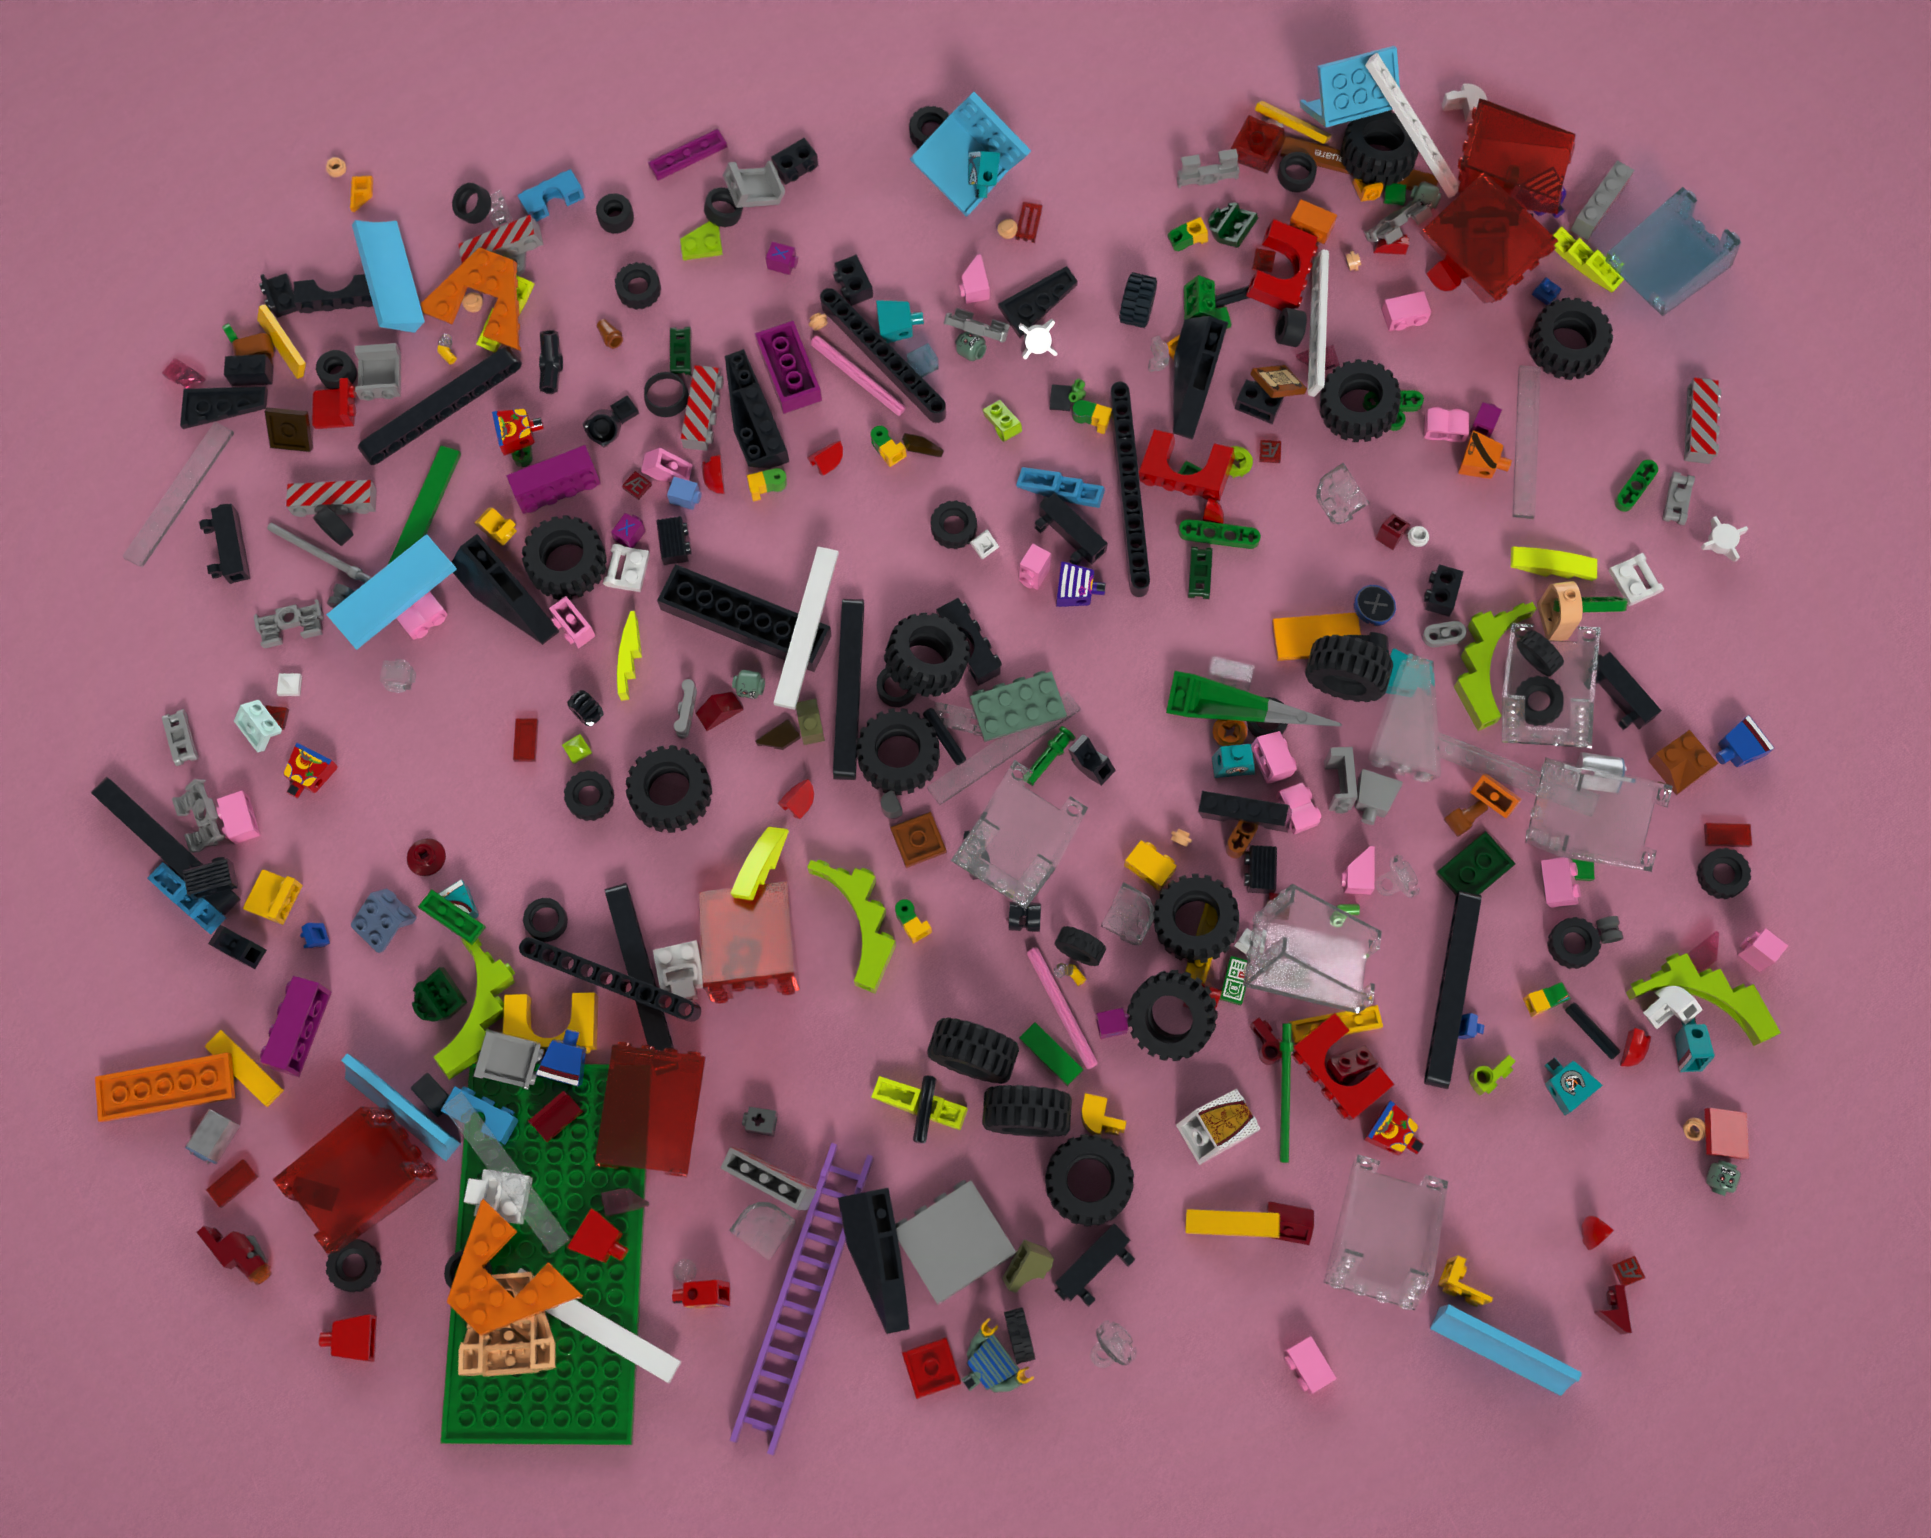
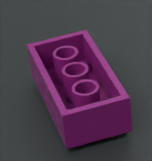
M794 321L755 333L759 352L783 414L822 401L819 384Z
M585 445L506 475L523 514L535 512L540 507L553 505L558 500L574 497L581 491L592 490L601 484Z
M293 976L292 980L286 985L284 1001L278 1006V1016L275 1024H272L269 1029L267 1045L261 1050L260 1063L275 1071L300 1077L332 992L318 982Z

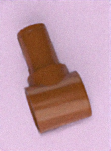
M1479 800L1467 809L1463 808L1461 810L1457 808L1446 816L1444 821L1455 835L1459 837L1473 826L1472 823H1474L1477 817L1488 810V806Z

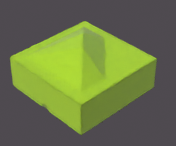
M581 734L562 744L573 764L592 754Z

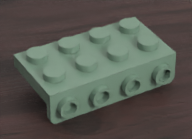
M1040 671L1035 673L1034 677L1028 679L1020 677L1013 680L1011 684L1005 685V683H1000L993 686L991 690L985 691L981 689L972 693L969 702L973 707L984 742L1067 716L1052 671L1048 673Z

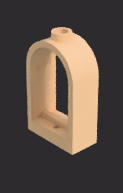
M1574 581L1550 584L1537 603L1545 637L1549 642L1568 640L1582 619L1581 594ZM1555 598H1558L1560 612L1553 610Z

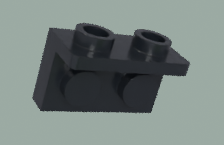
M287 273L267 279L264 274L260 275L262 283H259L263 295L267 296V299L264 300L270 311H273L276 318L299 311L294 304V290Z

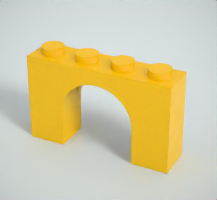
M595 992L572 993L571 1021L567 1029L579 1032L576 1045L585 1047L586 1054H589L591 1050H597L598 996ZM527 994L504 995L503 1034L540 1043V1049L544 1050L543 1055H545V1051H547L552 1040L563 1041L566 1030L553 1038H542L534 1034L531 1027L532 999Z

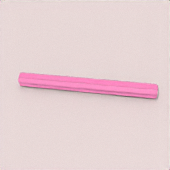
M816 335L811 340V345L897 416H901L906 409L900 401L820 336Z
M1037 947L1030 949L1027 955L1086 1069L1095 1067L1097 1060Z

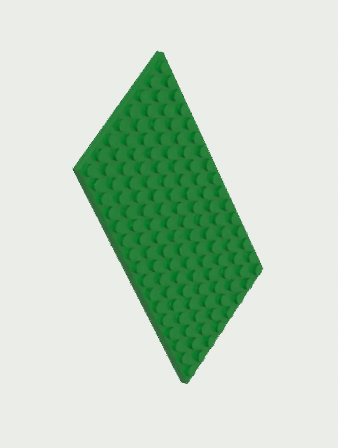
M472 1064L469 1066L468 1088L476 1092L474 1096L482 1099L483 1096L495 1102L494 1107L500 1110L504 1106L514 1111V1117L519 1121L506 1145L480 1132L485 1124L483 1112L474 1113L465 1124L455 1253L465 1249L475 1220L474 1212L476 1205L464 1202L468 1179L481 1180L484 1169L530 1176L533 1179L524 1223L508 1222L517 1233L490 1260L492 1275L517 1273L522 1268L536 1276L549 1262L583 1295L582 1298L575 1300L638 1336L652 1066L643 1064H585L583 1083L580 1086L537 1075L534 1085H529L527 1090L520 1086L484 1077L483 1079L474 1077L476 1064ZM535 1064L534 1071L537 1072L540 1064ZM565 1091L583 1112L550 1141L546 1142L528 1121L561 1092ZM591 1208L600 1213L623 1234L619 1243L628 1248V1252L622 1261L610 1256L608 1261L604 1263L567 1248ZM460 1262L455 1268L454 1275H456ZM451 1307L440 1444L633 1445L637 1364L545 1311L556 1343V1368L540 1370L537 1373L500 1376L458 1375L459 1348L461 1342H464L468 1323Z

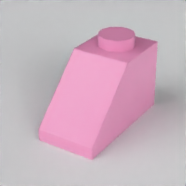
M981 254L974 258L962 275V284L959 285L960 296L965 298L966 304L990 299V288Z
M657 448L645 453L641 472L661 481L672 482L673 477L689 481L693 464L662 448Z
M1375 846L1367 848L1346 868L1344 873H1341L1340 883L1341 886H1344V893L1371 895L1374 891Z

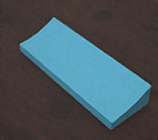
M355 220L352 228L379 327L415 333L425 320L397 221L365 222Z
M426 534L326 615L357 650L457 568Z
M348 1053L343 1057L341 1061L345 1065V1080L443 1160L447 1161L461 1144L362 1062Z
M1451 1305L1439 1307L1430 1328L1559 1396L1572 1384L1579 1382L1582 1372Z

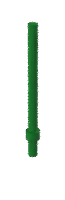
M1282 1023V1042H1280V1051H1282L1280 1162L1289 1163L1291 1052H1293L1294 1042H1291L1292 1024Z

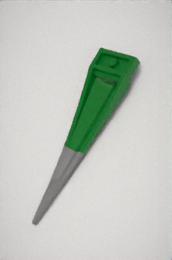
M1174 671L1166 710L1168 714L1200 719L1342 726L1339 722L1195 674Z

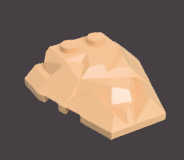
M532 1272L492 1275L514 1298L534 1278ZM545 1311L527 1319L524 1318L511 1323V1325L495 1329L482 1336L467 1324L466 1328L468 1330L464 1342H461L459 1348L458 1375L500 1376L537 1373L540 1370L556 1368V1343Z

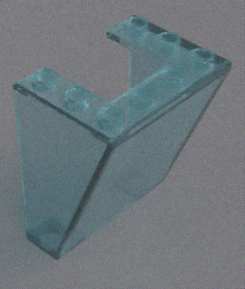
M1684 187L1678 190L1607 252L1606 262L1662 316L1733 265L1741 245L1740 238L1735 232H1730L1726 228L1719 241L1716 235L1710 234L1705 229L1701 221H1696L1692 217L1697 203L1696 196L1692 191H1687Z

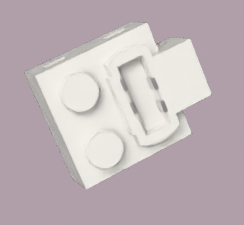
M697 940L653 950L660 988L689 1000L698 999L696 989L707 987Z
M484 1169L481 1180L468 1179L464 1202L476 1205L475 1217L481 1200L484 1199L507 1222L523 1224L533 1178L527 1175Z

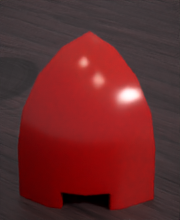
M1403 234L1402 237L1390 245H1387L1386 240L1381 238L1375 245L1373 253L1406 255L1409 237H1407V234Z
M1451 259L1439 261L1426 273L1431 282L1442 291H1452L1461 285V275Z
M841 441L834 442L807 457L812 466L817 465L819 474L824 476L840 464L843 457Z
M720 455L712 456L709 462H702L704 483L709 490L718 494H725Z
M1208 498L1202 521L1224 523V512L1216 499Z
M803 780L795 785L777 803L785 811L789 809L795 818L801 819L813 804L815 794L810 780Z
M1637 1028L1629 1031L1620 1066L1631 1067L1638 1065L1644 1060L1649 1049L1651 1036H1644L1645 1031Z
M1588 1216L1581 1227L1582 1241L1588 1250L1594 1249L1614 1230L1601 1219L1595 1216Z

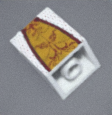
M1237 1089L1194 1110L1176 1124L1199 1165L1260 1130L1256 1118L1250 1112L1244 1098Z

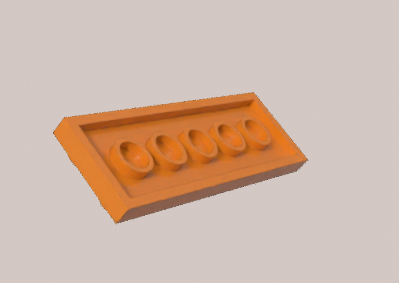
M222 1053L95 1076L98 1122L113 1121L235 1098L231 1053Z

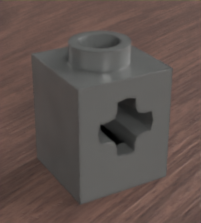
M749 1107L748 1113L744 1112L742 1126H745L747 1133L774 1137L778 1113L775 1110ZM759 1116H761L765 1122L757 1126L754 1120H758Z

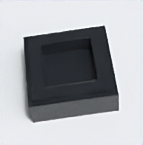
M628 395L610 405L611 410L619 417L621 424L639 414Z

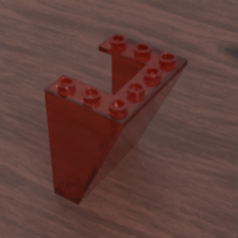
M1479 99L1477 107H1473L1472 110L1473 123L1468 125V140H1464L1462 152H1464V155L1459 157L1458 169H1460L1458 174V181H1460L1458 193L1461 194V202L1505 200L1507 208L1558 214L1562 199L1563 182L1575 149L1576 134L1485 99Z
M1485 172L1481 173L1455 200L1419 232L1484 304L1500 301L1508 294L1506 289L1512 284L1516 286L1524 279L1522 274L1528 269L1532 271L1540 264L1538 260L1551 254L1556 249L1554 245L1558 242L1544 226Z
M787 881L760 884L753 901L734 898L730 894L732 888L699 892L702 984L711 1001H715L716 1004L727 1003L728 999H733L732 991H744L746 987L755 986L756 989H763L769 987L768 984H774L777 992L782 993V995L795 994V991L800 990L790 888Z
M618 1042V1045L613 1044L595 1166L616 1169L619 1166L664 1171V1175L687 1178L706 1057L701 1056L700 1052L688 1051L687 1054H682L673 1048H664V1051L655 1050V1047L650 1045H641V1048L632 1047V1044L627 1042Z
M360 1107L272 1179L286 1198H296L320 1232H316L314 1237L327 1254L337 1253L438 1180L435 1176V1168L429 1162L426 1163L421 1157L423 1153L420 1148L415 1144H411L408 1140L409 1134L402 1126L399 1127L394 1121L396 1117L388 1108Z

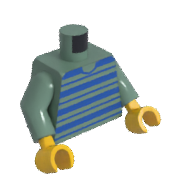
M988 1318L970 1342L966 1355L968 1358L967 1364L972 1371L961 1380L969 1391L982 1383L986 1390L990 1389L995 1393L1012 1391L1020 1385L1032 1381L1034 1376L1030 1378L1025 1376V1370L1029 1369V1367L1021 1370L1018 1368L993 1334L998 1329V1325L993 1329L989 1328L988 1322L991 1319Z

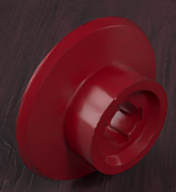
M431 838L418 840L410 847L407 853L409 869L419 876H430L437 873L443 867L446 859L443 845ZM428 852L429 856L422 859L421 855Z

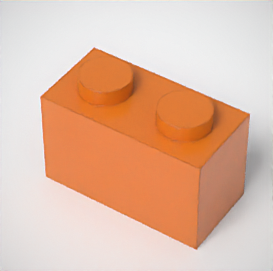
M1301 199L1290 219L1289 225L1318 237L1316 242L1325 245L1335 225L1337 214Z
M1483 774L1470 791L1471 794L1504 818H1508L1522 800L1488 774Z

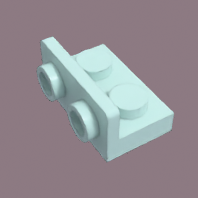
M260 700L240 705L234 723L257 753L264 751L270 737L281 734L282 729Z

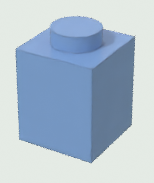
M673 477L667 497L670 504L693 510L695 504L700 502L701 492L698 483Z

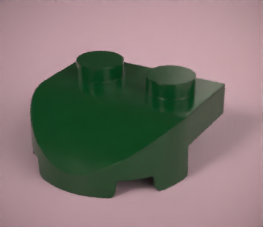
M1228 203V207L1221 210L1220 208L1215 209L1210 215L1208 223L1211 233L1217 242L1239 248L1258 220V215L1256 212L1240 209L1238 203Z
M439 967L425 981L418 982L413 989L415 996L412 1007L416 1015L422 1020L431 1022L447 1020L468 1003L444 967Z

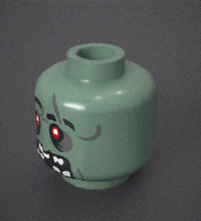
M1421 182L1419 187L1414 186L1410 197L1413 198V202L1420 201L1422 206H1429L1430 210H1432L1433 208L1436 209L1442 194L1439 193V187L1427 182Z
M967 331L957 337L956 351L959 355L969 361L979 360L984 356L987 348L983 337Z
M741 670L738 676H734L732 688L736 689V694L739 697L756 699L764 692L765 678H762L760 672Z
M1719 1160L1718 1163L1710 1165L1706 1183L1712 1187V1192L1725 1196L1726 1192L1734 1193L1736 1191L1741 1173L1737 1170L1736 1165Z

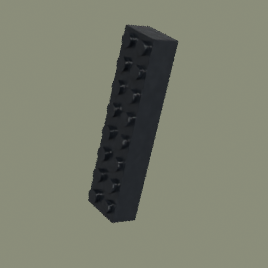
M676 564L657 599L660 610L786 660L798 618V613ZM821 622L818 626L807 670L815 672L832 637L830 626Z

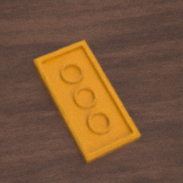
M1356 612L1275 618L1272 620L1277 661L1309 659L1313 643L1326 635H1361L1359 618Z

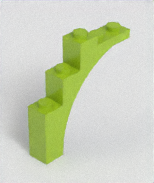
M1533 602L1526 605L1521 603L1515 606L1512 611L1508 613L1502 611L1493 616L1491 611L1484 614L1479 612L1471 617V621L1467 626L1475 642L1464 647L1465 650L1460 657L1468 672L1457 678L1454 689L1477 731L1496 724L1502 716L1495 703L1490 684V665L1496 644L1512 625L1532 617L1536 611Z
M810 860L807 867L808 872L831 882L847 898L857 915L862 932V955L854 984L859 988L876 994L896 947V941L893 940L892 935L885 932L878 934L886 915V909L883 907V904L876 900L868 901L875 886L876 877L872 871L866 868H861V870L855 868L852 875H849L850 872L842 868L833 869L825 861L817 860L816 862Z
M461 938L463 945L472 955L476 964L477 990L472 1011L458 1035L448 1046L433 1056L448 1080H451L478 1061L486 1033L485 1029L489 1030V1026L504 1017V1003L498 994L515 983L513 978L515 972L508 963L504 965L500 959L495 962L488 951L484 953L480 948L482 943L478 938L473 945Z
M1675 953L1667 957V962L1661 966L1662 970L1650 975L1652 979L1644 982L1643 978L1630 984L1632 988L1626 992L1629 1000H1632L1647 992L1658 991L1667 986L1681 987L1689 994L1705 999L1729 1014L1744 1030L1753 1046L1781 1033L1754 984L1748 987L1742 984L1732 989L1721 969L1712 971L1710 968L1698 974L1687 953L1681 956Z

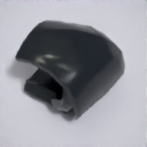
M607 409L596 410L582 423L587 436L603 448L607 447L619 436L621 423L617 414Z

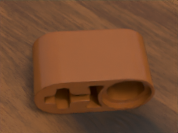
M259 333L239 338L232 342L234 356L267 355L269 360L274 357L272 340L269 334Z
M1245 821L1238 822L1225 847L1229 857L1237 859L1244 855L1257 832L1258 825ZM1242 825H1250L1253 831H1244ZM1238 839H1242L1240 846L1234 849L1233 846L1237 843Z

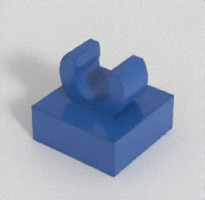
M1545 278L1535 288L1532 295L1545 305H1550L1562 289L1550 281V279Z
M306 923L301 927L303 932L300 934V937L305 938L307 943L304 945V948L325 947L330 944L324 923Z
M1472 1013L1462 1015L1459 1039L1474 1038L1477 1036V1033H1484L1485 1025L1477 1023L1478 1015Z

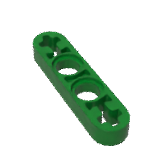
M1191 519L1182 521L1178 530L1179 536L1186 541L1245 549L1256 548L1261 538L1260 532L1252 527ZM1186 527H1190V534L1186 533ZM1198 527L1200 528L1199 535H1197ZM1210 528L1215 532V535L1213 537H1206L1203 531ZM1231 531L1235 533L1236 538L1228 540L1225 538L1224 533ZM1240 533H1242V539L1238 541ZM1249 535H1253V542H1249Z
M1614 596L1581 597L1583 613L1622 612L1627 609L1628 599ZM1558 598L1554 599L1553 610L1556 612H1560Z

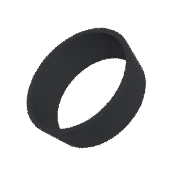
M661 372L655 374L647 381L644 388V401L648 410L654 415L672 417L682 412L687 406L689 391L682 379L676 374ZM662 379H673L683 385L682 397L672 406L659 407L649 401L647 392L655 382Z

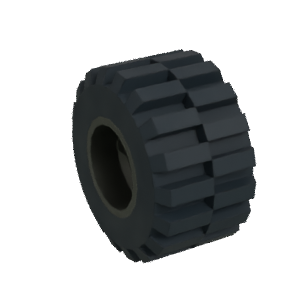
M1134 272L1129 275L1119 314L1120 323L1141 328L1147 326L1157 289L1156 277Z

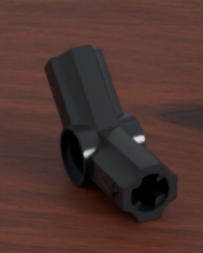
M546 330L540 332L541 353L539 367L541 375L539 389L546 394H554L558 392L559 375L563 370V356L560 353L558 332Z

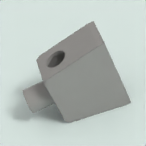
M1362 769L1357 785L1358 798L1355 802V808L1364 811L1361 821L1365 824L1373 825L1376 816L1385 817L1403 782Z

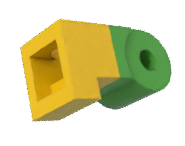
M779 468L747 475L753 501L761 500L760 494L771 491L781 492L787 487L786 473Z

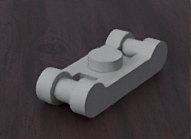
M1678 472L1672 473L1663 521L1670 522L1672 520L1676 521L1677 524L1685 525L1695 476L1688 475L1686 477ZM1678 483L1683 484L1684 489L1678 488Z
M690 679L682 682L684 697L683 702H679L678 705L679 720L674 723L676 734L682 739L689 735L697 696L695 684Z
M181 709L176 711V714L162 716L175 765L180 766L185 761L197 760L198 753L193 743L188 716L185 710ZM186 747L187 752L180 754L179 749Z

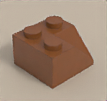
M1690 730L1658 751L1648 761L1676 795L1709 773L1718 764Z

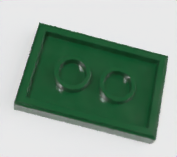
M1485 831L1439 869L1436 874L1455 895H1457L1458 890L1480 895L1515 866L1516 863Z

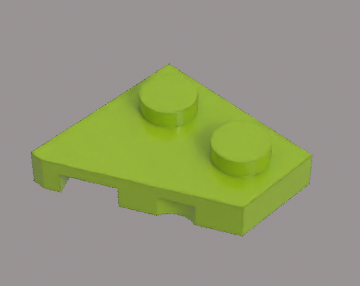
M710 221L680 239L683 261L723 255L719 226Z

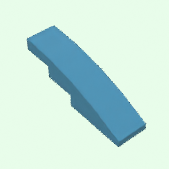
M1022 467L1016 484L1018 488L1042 496L1051 497L1055 493L1065 502L1100 508L1105 492L1104 486L1086 484L1082 479L1063 477L1060 472Z
M164 862L147 878L209 934H212L226 919L204 897L197 900L189 897L185 881Z

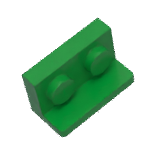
M1198 275L1184 285V320L1198 318L1203 315L1215 316L1214 280Z

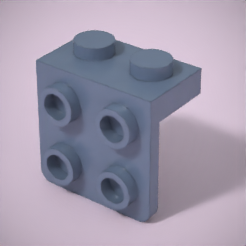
M383 889L370 893L351 922V927L377 953L384 952L398 929L413 924L417 917L408 906L396 898L392 891Z

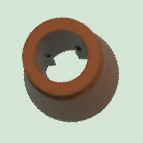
M605 319L597 323L596 327L607 347L614 349L622 344V333Z

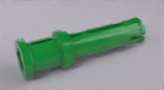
M1061 726L1053 740L1047 742L1046 750L1026 774L1022 776L1029 785L1033 786L1057 756L1063 755L1066 746L1076 739L1073 733Z

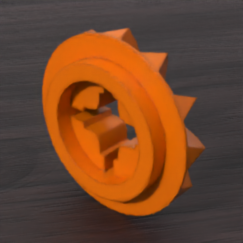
M1217 720L1212 729L1213 738L1221 746L1241 745L1247 737V727L1243 721ZM1235 727L1233 732L1234 736L1229 735L1228 737L1226 736L1224 738L1226 733L1225 729L1230 730L1231 728L1233 729Z

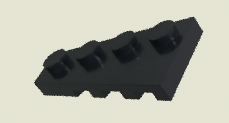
M1066 266L1000 302L998 308L1018 337L1021 338L1025 332L1019 328L1020 323L1028 328L1035 325L1077 286L1078 281Z
M266 387L184 389L180 426L182 429H187L266 409L268 390Z

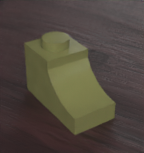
M811 699L797 702L796 710L803 744L808 745L825 741L817 700Z
M1024 1239L1002 1280L1009 1291L1017 1293L1028 1281L1036 1278L1044 1279L1046 1273L1052 1268L1054 1258L1046 1247Z

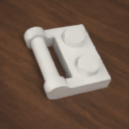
M613 544L611 549L612 557L603 584L607 587L641 592L650 552ZM623 555L626 556L621 579L618 580L615 579L620 556Z
M1644 553L1638 554L1634 558L1615 565L1608 570L1623 597L1628 599V606L1655 596L1664 590L1663 585L1658 583L1645 560L1647 558ZM1634 566H1639L1641 572L1643 573L1644 577L1646 578L1648 584L1651 587L1650 589L1647 590L1645 588L1643 582L1641 581L1636 570L1634 569Z

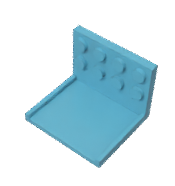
M1390 46L1317 66L1320 99L1306 102L1304 99L1300 100L1301 109L1324 127L1393 110L1365 65L1372 55L1379 54L1400 88L1397 47Z
M975 92L969 95L910 158L921 172L966 217L984 199L976 198V185L968 184L969 152L986 151L1000 153L997 183L1010 169L1031 152L1020 138ZM988 186V193L994 188V186Z

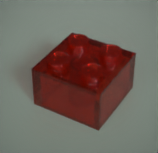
M1248 115L1231 147V150H1237V162L1268 174L1285 142V128Z

